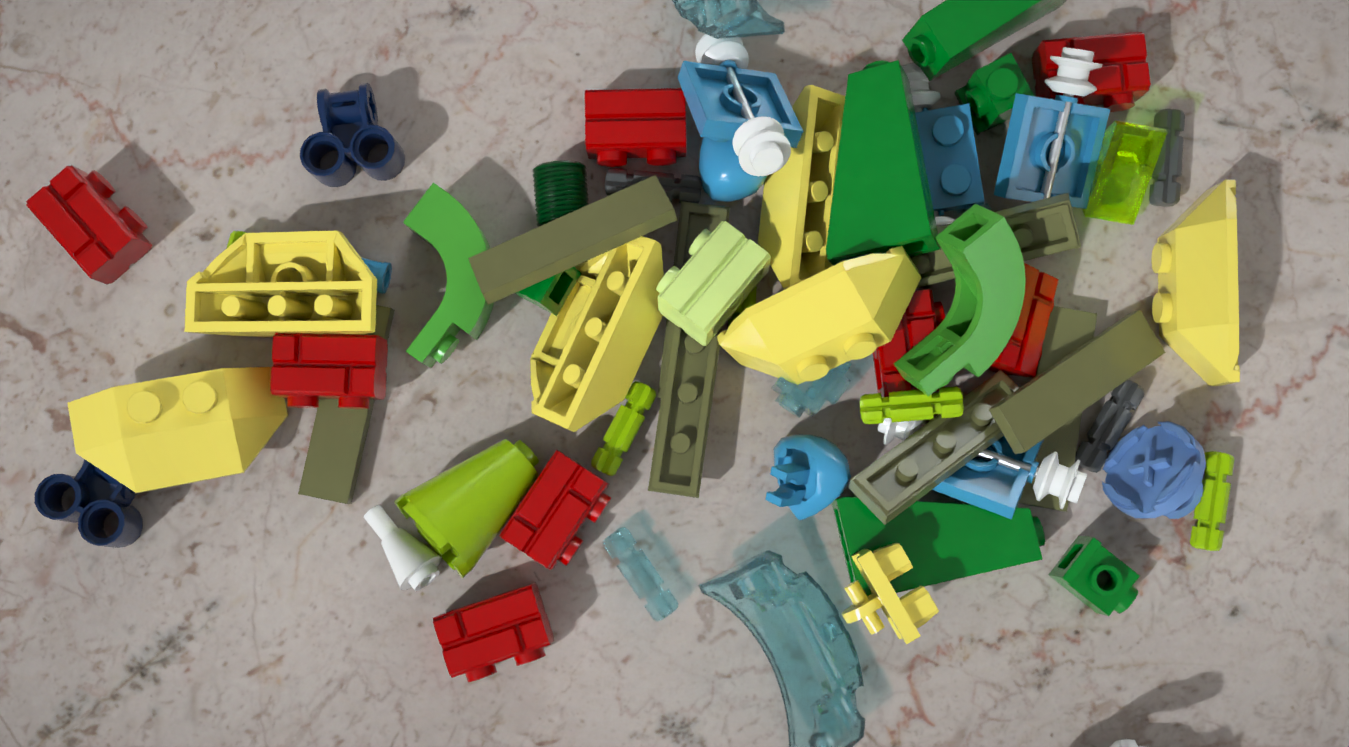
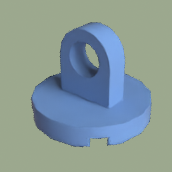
M1170 421L1157 422L1160 426H1154L1149 429L1145 425L1133 429L1116 443L1107 456L1108 458L1103 467V470L1107 473L1106 483L1102 481L1104 493L1121 512L1134 518H1157L1164 515L1169 519H1179L1188 515L1196 508L1203 494L1202 479L1206 467L1203 447L1184 426Z

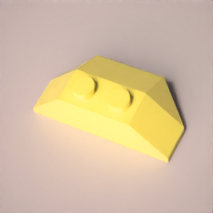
M814 85L805 86L792 106L803 129L797 148L791 147L790 157L780 170L767 175L763 188L758 244L771 256L770 265L785 289L833 266L827 260L826 245L845 96Z
M1227 179L1206 190L1157 238V243L1153 247L1151 256L1152 269L1154 273H1158V293L1155 294L1153 299L1152 315L1154 321L1159 323V336L1209 386H1222L1240 382V367L1238 365L1239 289L1236 180Z
M340 231L245 233L220 253L203 272L198 271L187 281L184 332L273 338L275 333L358 335L373 333L376 328L377 278Z
M641 236L575 266L582 274L558 315L555 316L551 313L530 358L531 388L534 400L531 402L532 414L575 432L625 399L663 317L658 310V295L660 293L656 290L658 283L664 276L662 247L656 240Z
M903 246L891 248L886 254L872 253L842 261L746 308L731 322L727 330L722 331L717 336L719 345L740 365L797 385L805 381H815L824 377L829 370L850 360L865 358L871 355L876 348L891 342L922 277Z
M271 367L221 368L115 386L68 402L67 404L76 454L135 493H141L245 473L276 430L288 417L285 398L272 395L270 391Z

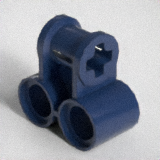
M360 84L358 90L330 93L328 89L318 90L317 108L323 132L310 135L300 148V159L305 169L328 187H341L349 183L353 179L358 165L370 177L381 181L393 179L401 173L405 165L404 151L388 130L378 125L377 107L370 84ZM379 144H387L388 153L386 157L379 162L369 163L368 154L371 149ZM338 151L336 164L329 169L320 170L321 158L327 152Z
M85 459L76 476L67 474L50 475L43 479L35 491L34 503L37 510L44 517L52 520L78 522V530L81 537L90 544L113 548L126 547L133 544L140 537L143 529V519L140 512L130 505L138 493H135ZM69 487H73L75 501L65 511L62 506V496ZM115 512L119 518V525L115 533L108 537L104 531V521L110 513Z

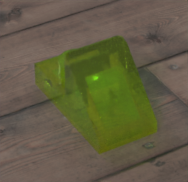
M1114 120L1105 130L1087 209L1082 208L1085 217L1134 225L1167 135L1165 129Z

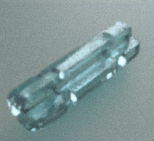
M625 527L619 528L604 539L603 547L612 559L618 558L620 564L617 567L639 600L643 597L648 603L644 607L652 619L655 621L663 620L678 608V601L669 588L665 591L663 590L661 584L664 581L643 550L637 551L633 545L637 542L630 531Z

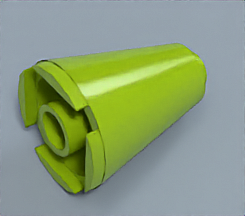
M503 439L407 491L394 502L406 519L411 517L415 521V526L418 529L417 532L453 570L456 569L461 578H464L473 570L538 478V473L534 466L539 463V460L521 440H518L513 445L509 440Z

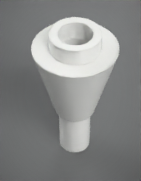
M380 505L374 506L364 515V519L382 540L381 545L401 590H407L412 587L415 591H419L437 578L440 573L437 567L442 560L440 555L404 529L398 528Z

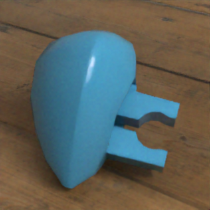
M703 137L699 157V174L704 192L713 200L726 202L744 199L755 194L764 184L767 176H753L741 168L738 156L733 149L732 140L716 142Z
M795 434L781 438L773 449L774 466L771 467L770 475L777 478L779 488L774 492L768 491L765 500L779 507L788 506L798 520H803L819 513L844 492L851 478L847 457L834 443L820 436Z

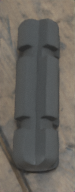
M1162 109L1154 116L1153 132L1158 134L1157 139H1153L1150 178L1154 179L1155 182L1150 185L1149 201L1154 206L1169 207L1174 206L1180 201L1181 184L1176 182L1177 177L1182 175L1184 138L1179 136L1180 131H1184L1185 114L1182 110Z
M610 168L606 173L605 192L607 196L656 175L670 202H672V198L679 199V203L681 201L699 203L701 199L702 183L699 176L682 174L681 179L674 178L672 173L635 170L634 174H628L627 169Z
M1126 380L1112 391V401H1106L1087 433L1089 440L1087 442L1083 441L1078 448L1075 462L1081 460L1079 466L1094 473L1101 470L1108 458L1106 451H1112L1132 417L1131 409L1136 410L1143 399L1144 389L1131 380Z

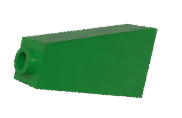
M945 0L923 14L902 41L908 49L911 60L922 69L928 80L931 81L1060 8L1067 0Z
M899 60L892 62L875 61L866 65L861 71L848 74L826 245L827 260L833 266L842 261L872 253L886 254L889 249L903 246L909 257L941 250L939 243L935 239L938 231L910 83Z
M838 497L832 502L850 583L858 580L867 596L871 595L872 592L851 558L852 555L864 548L873 552L878 548L893 543H899L902 546L913 568L890 581L896 593L912 590L919 586L925 587L1043 559L1040 547L1045 545L1043 527L1037 516L1032 517L1030 508H1016L1013 518L1009 519L974 505L916 501L884 525L857 497Z

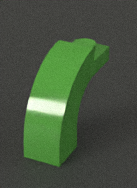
M434 182L403 221L413 233L439 252L446 269L447 285L443 300L436 312L406 350L408 354L430 368L433 367L436 361L442 364L451 356L459 343V339L455 336L461 329L477 340L483 332L494 306V303L487 304L468 259L490 249V245L469 212L460 202Z
M974 204L935 237L950 261L955 274V295L947 316L933 332L894 363L901 376L928 397L937 389L947 385L962 368H965L977 377L981 376L1006 347L1022 310L1026 281L1023 255L1019 243L1004 216L977 204Z

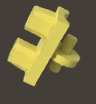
M893 543L878 548L873 552L864 548L852 555L851 558L872 594L867 596L858 580L844 587L853 605L842 612L846 623L850 624L862 619L870 634H875L885 627L876 610L881 608L898 639H903L908 644L919 638L921 635L917 628L928 622L939 610L924 586H919L900 598L894 591L890 581L913 568L902 546L899 543Z

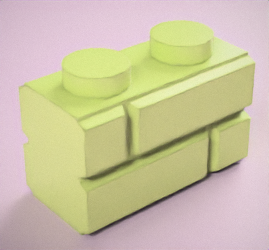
M721 221L713 232L707 228L704 229L689 248L688 253L692 257L681 270L676 266L671 267L662 277L656 288L660 293L658 295V310L676 326L681 327L685 333L703 346L708 345L768 273L771 256L766 250L751 239L745 238L743 233L726 221Z

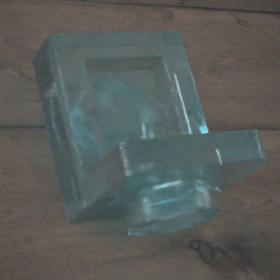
M846 362L829 370L824 377L812 381L804 393L784 378L779 377L771 387L779 394L775 401L798 418L804 412L812 417L818 413L826 400L832 405L839 400L851 382L844 375L852 364Z

